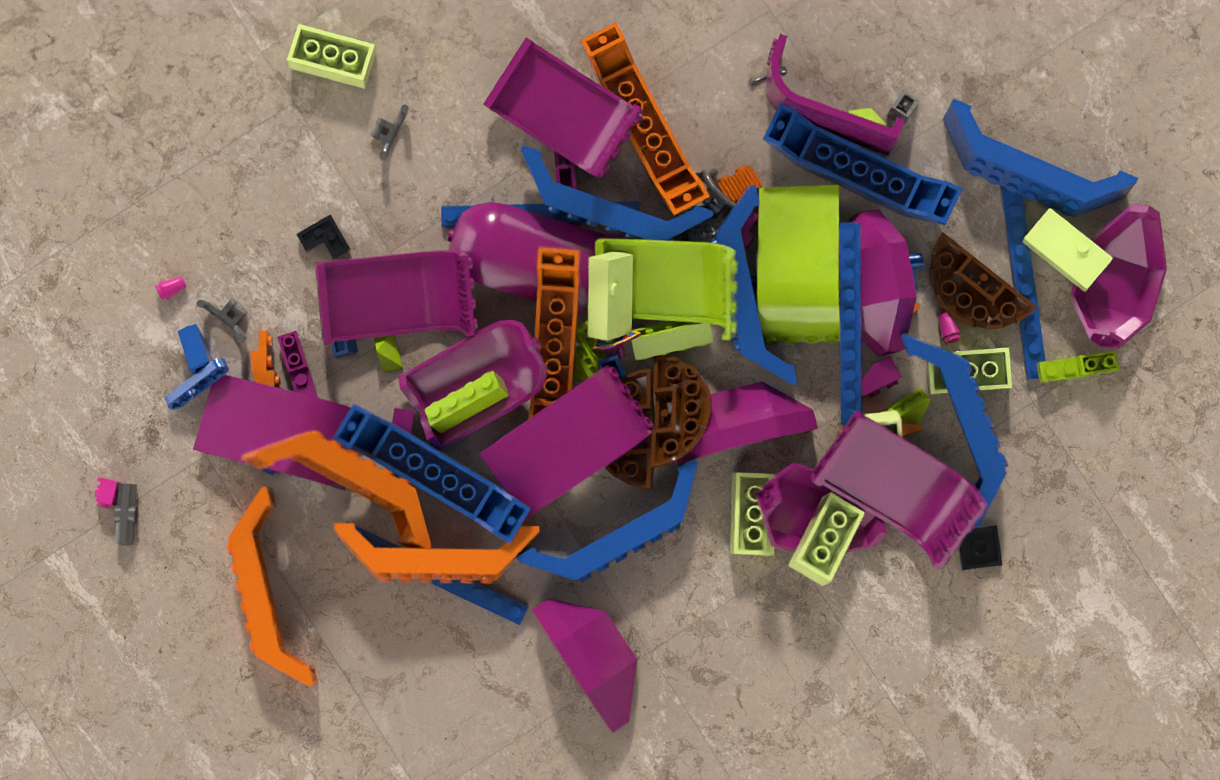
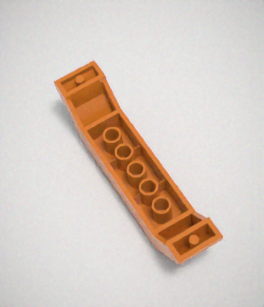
M617 22L581 39L582 46L598 84L631 105L636 104L642 108L643 118L638 125H634L631 130L632 135L628 141L652 186L671 213L675 216L710 198L701 179L698 178L690 167L640 74Z
M538 247L535 337L541 345L539 351L546 365V379L540 391L530 399L528 419L573 389L580 295V250Z
M313 430L312 432L297 434L243 454L241 458L257 468L271 467L275 461L290 457L390 511L399 535V544L409 549L431 548L416 488L410 486V482L406 479L395 478L391 471L375 467L376 463L368 459L362 460L358 457V453L342 449L340 443L333 440L329 442L323 438L324 435L320 432Z
M264 486L261 487L229 535V542L226 543L229 555L232 554L234 561L231 563L233 574H237L238 578L236 589L243 599V602H240L243 614H246L248 622H245L246 631L248 634L251 633L252 642H250V649L257 658L305 685H318L314 665H307L285 650L258 535L271 510L277 508L272 488Z
M334 523L336 536L375 579H379V582H391V579H399V582L410 583L412 579H418L421 583H431L432 580H440V583H452V580H460V583L469 584L473 583V580H481L482 584H492L517 560V556L524 553L538 539L539 526H520L511 543L506 542L498 550L374 548L356 530L355 523Z

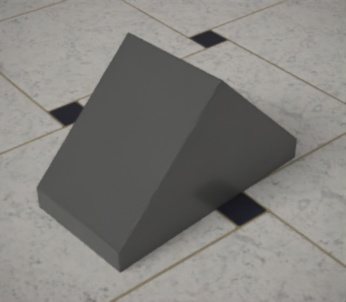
M902 91L886 117L893 121L896 118L905 120L904 126L919 100Z

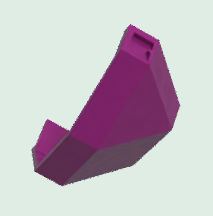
M1131 204L1090 239L1113 259L1086 292L1073 284L1070 293L1071 300L1090 341L1101 347L1119 349L1152 320L1167 271L1160 212L1149 205Z
M879 209L861 211L852 215L848 223H861L862 341L876 355L894 354L905 350L900 335L909 333L917 298L907 241ZM839 236V305H840V236Z
M763 381L711 394V417L706 431L698 444L688 454L678 459L676 463L677 466H680L693 459L702 458L727 449L801 432L809 433L812 430L818 429L814 411Z
M791 463L770 479L756 494L770 544L782 550L795 553L822 497L830 492L865 513L845 553L874 547L888 534L882 519L821 484L819 487L814 484L810 476L814 469L796 463Z
M547 599L533 608V613L610 731L613 733L628 723L637 658L605 611L553 599Z

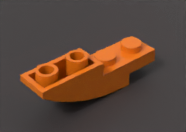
M259 331L258 351H250L254 380L257 383L280 388V376H277L276 371L269 370L273 366V358L269 356V348L273 347V337L270 336L268 331Z

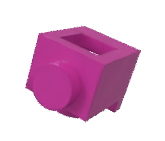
M98 477L97 481L100 482V486L96 487L94 494L97 506L108 509L109 505L116 506L118 487L121 482Z

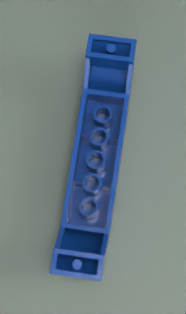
M954 98L943 118L965 171H968L975 177H982L991 184L1005 187L1009 192H1017L1028 200L1042 203L1046 208L1056 209L1065 216L1075 218L1121 200L1127 196L1138 181L1137 177L1120 170L1117 175L1092 182L985 136L981 133L970 111L972 106Z
M782 103L779 104L763 137L765 142L796 166L902 216L946 225L963 188L946 180L942 181L922 176L815 126L799 114L797 110Z
M524 145L521 148L545 206L549 207L548 211L557 214L560 211L568 213V218L577 221L579 217L586 219V224L597 227L598 224L606 226L605 230L616 234L617 231L624 233V237L629 239H636L638 237L643 240L667 241L712 217L714 211L694 205L691 211L672 220L665 221L553 182L541 159L542 152Z
M752 185L745 189L713 235L714 240H711V243L725 245L735 251V261H737V273L735 274V281H737V293L735 294V301H737V313L735 314L737 333H734L735 338H732L733 349L738 351L740 355L787 383L794 385L798 384L794 364L783 362L765 349L740 229L754 206L760 205L756 185Z
M903 333L900 336L909 357L914 355L938 366L979 473L975 487L982 494L988 505L984 515L979 516L975 522L974 527H979L1007 474L1005 467H1008V464L1002 452L999 453L998 451L1001 445L998 437L991 432V429H994L992 421L988 415L984 414V410H987L983 398L977 395V391L980 390L976 379L970 377L969 373L972 372V368L966 358L964 359L956 353Z
M355 403L333 437L335 441L370 458L473 519L509 544L531 509L495 483L394 423Z
M693 459L677 468L678 479L670 501L564 559L537 552L533 547L517 556V560L522 564L573 581L580 580L582 583L592 577L590 573L596 570L600 573L608 569L610 562L615 560L618 563L628 557L626 554L633 550L634 553H637L645 548V543L651 541L653 544L662 539L663 533L668 531L671 534L681 528L680 524L684 519L697 466L696 460Z

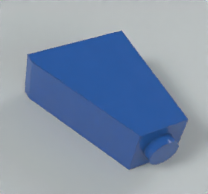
M197 324L186 326L178 331L189 368L194 375L213 361Z

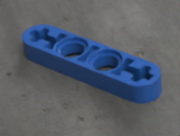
M218 358L211 361L165 397L168 408L176 410L183 407L229 371L226 360Z

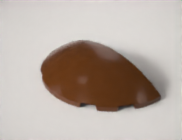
M942 232L931 254L929 275L937 300L952 317L971 327L999 329L1020 322L1037 308L1016 289Z
M663 355L654 356L653 393L656 395L655 428L652 429L651 468L671 464L688 454L698 444L706 431L712 411L710 390L699 371L691 364L687 365L676 357Z
M651 369L629 373L620 381L629 388L630 396L640 404L641 412L651 420L652 428L654 429L655 407ZM652 433L605 466L606 470L615 478L630 486L652 489L654 468H651Z

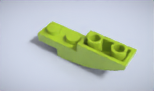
M1116 351L1036 363L1040 383L1069 380L1120 370Z

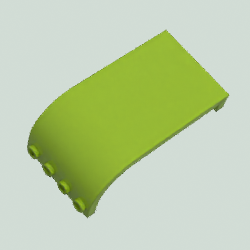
M839 185L759 187L757 303L763 340L766 344L774 345L777 342H786L787 344L806 342L814 344L819 341H826L827 343L840 341Z
M599 238L595 242V256L612 251L633 254L632 319L715 324L726 329L722 335V339L730 340L734 333H737V321H735V314L737 313V301H735V294L737 293V281H735L737 261H735V251L732 248L721 244L620 238Z

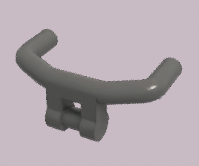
M407 105L401 106V110L393 124L378 118L377 126L371 132V137L384 142L379 154L381 161L387 159L392 143L408 114L409 107ZM384 128L389 130L387 136L382 134Z
M713 168L703 174V179L710 191V198L702 201V204L714 211L713 214L717 217L725 207L732 209L736 203L731 201L714 184L712 177L718 174V170Z
M233 299L222 310L205 300L197 301L199 308L212 313L232 329L236 334L237 341L245 342L247 340V335L238 325L247 314V311L237 306ZM230 311L236 314L233 319L228 315Z

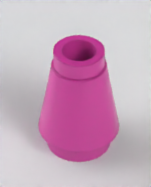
M181 276L161 281L155 288L161 300H168L186 288V284Z
M944 313L938 316L941 339L944 340L945 344L960 340L959 335L961 333L950 314Z

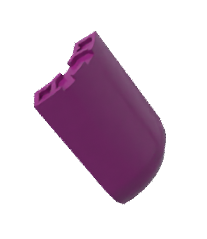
M487 202L474 205L464 211L456 222L454 230L449 231L447 241L450 242L449 250L462 251L468 255V258L471 257L472 270H469L470 278H473L474 282L537 301L538 247L580 250L578 314L582 315L588 300L589 257L595 256V242L599 238H604V234L507 204Z
M503 320L488 325L477 331L474 336L463 339L398 376L400 390L409 400L412 407L419 409L422 418L419 420L428 442L439 451L524 404L540 391L546 379V365L539 351L541 345L536 337H531L522 323L515 320ZM494 371L504 380L510 396L443 433H439L430 426L424 409L433 402L440 401L447 397L449 393L463 388L467 383L474 382L481 378L483 374Z

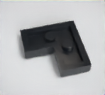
M331 214L296 234L306 252L322 243L326 245L333 259L351 250Z

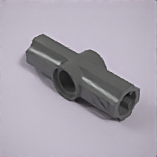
M119 484L118 502L114 510V522L116 523L115 544L133 545L134 525L138 518L136 484Z

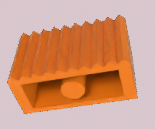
M743 165L737 168L734 175L730 177L725 175L716 184V187L735 203L747 187L756 185L757 191L759 187H763L751 165L748 167Z

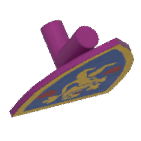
M632 330L627 335L608 341L596 338L594 350L604 349L606 355L617 350L618 358L626 357L624 343L640 336L641 332Z

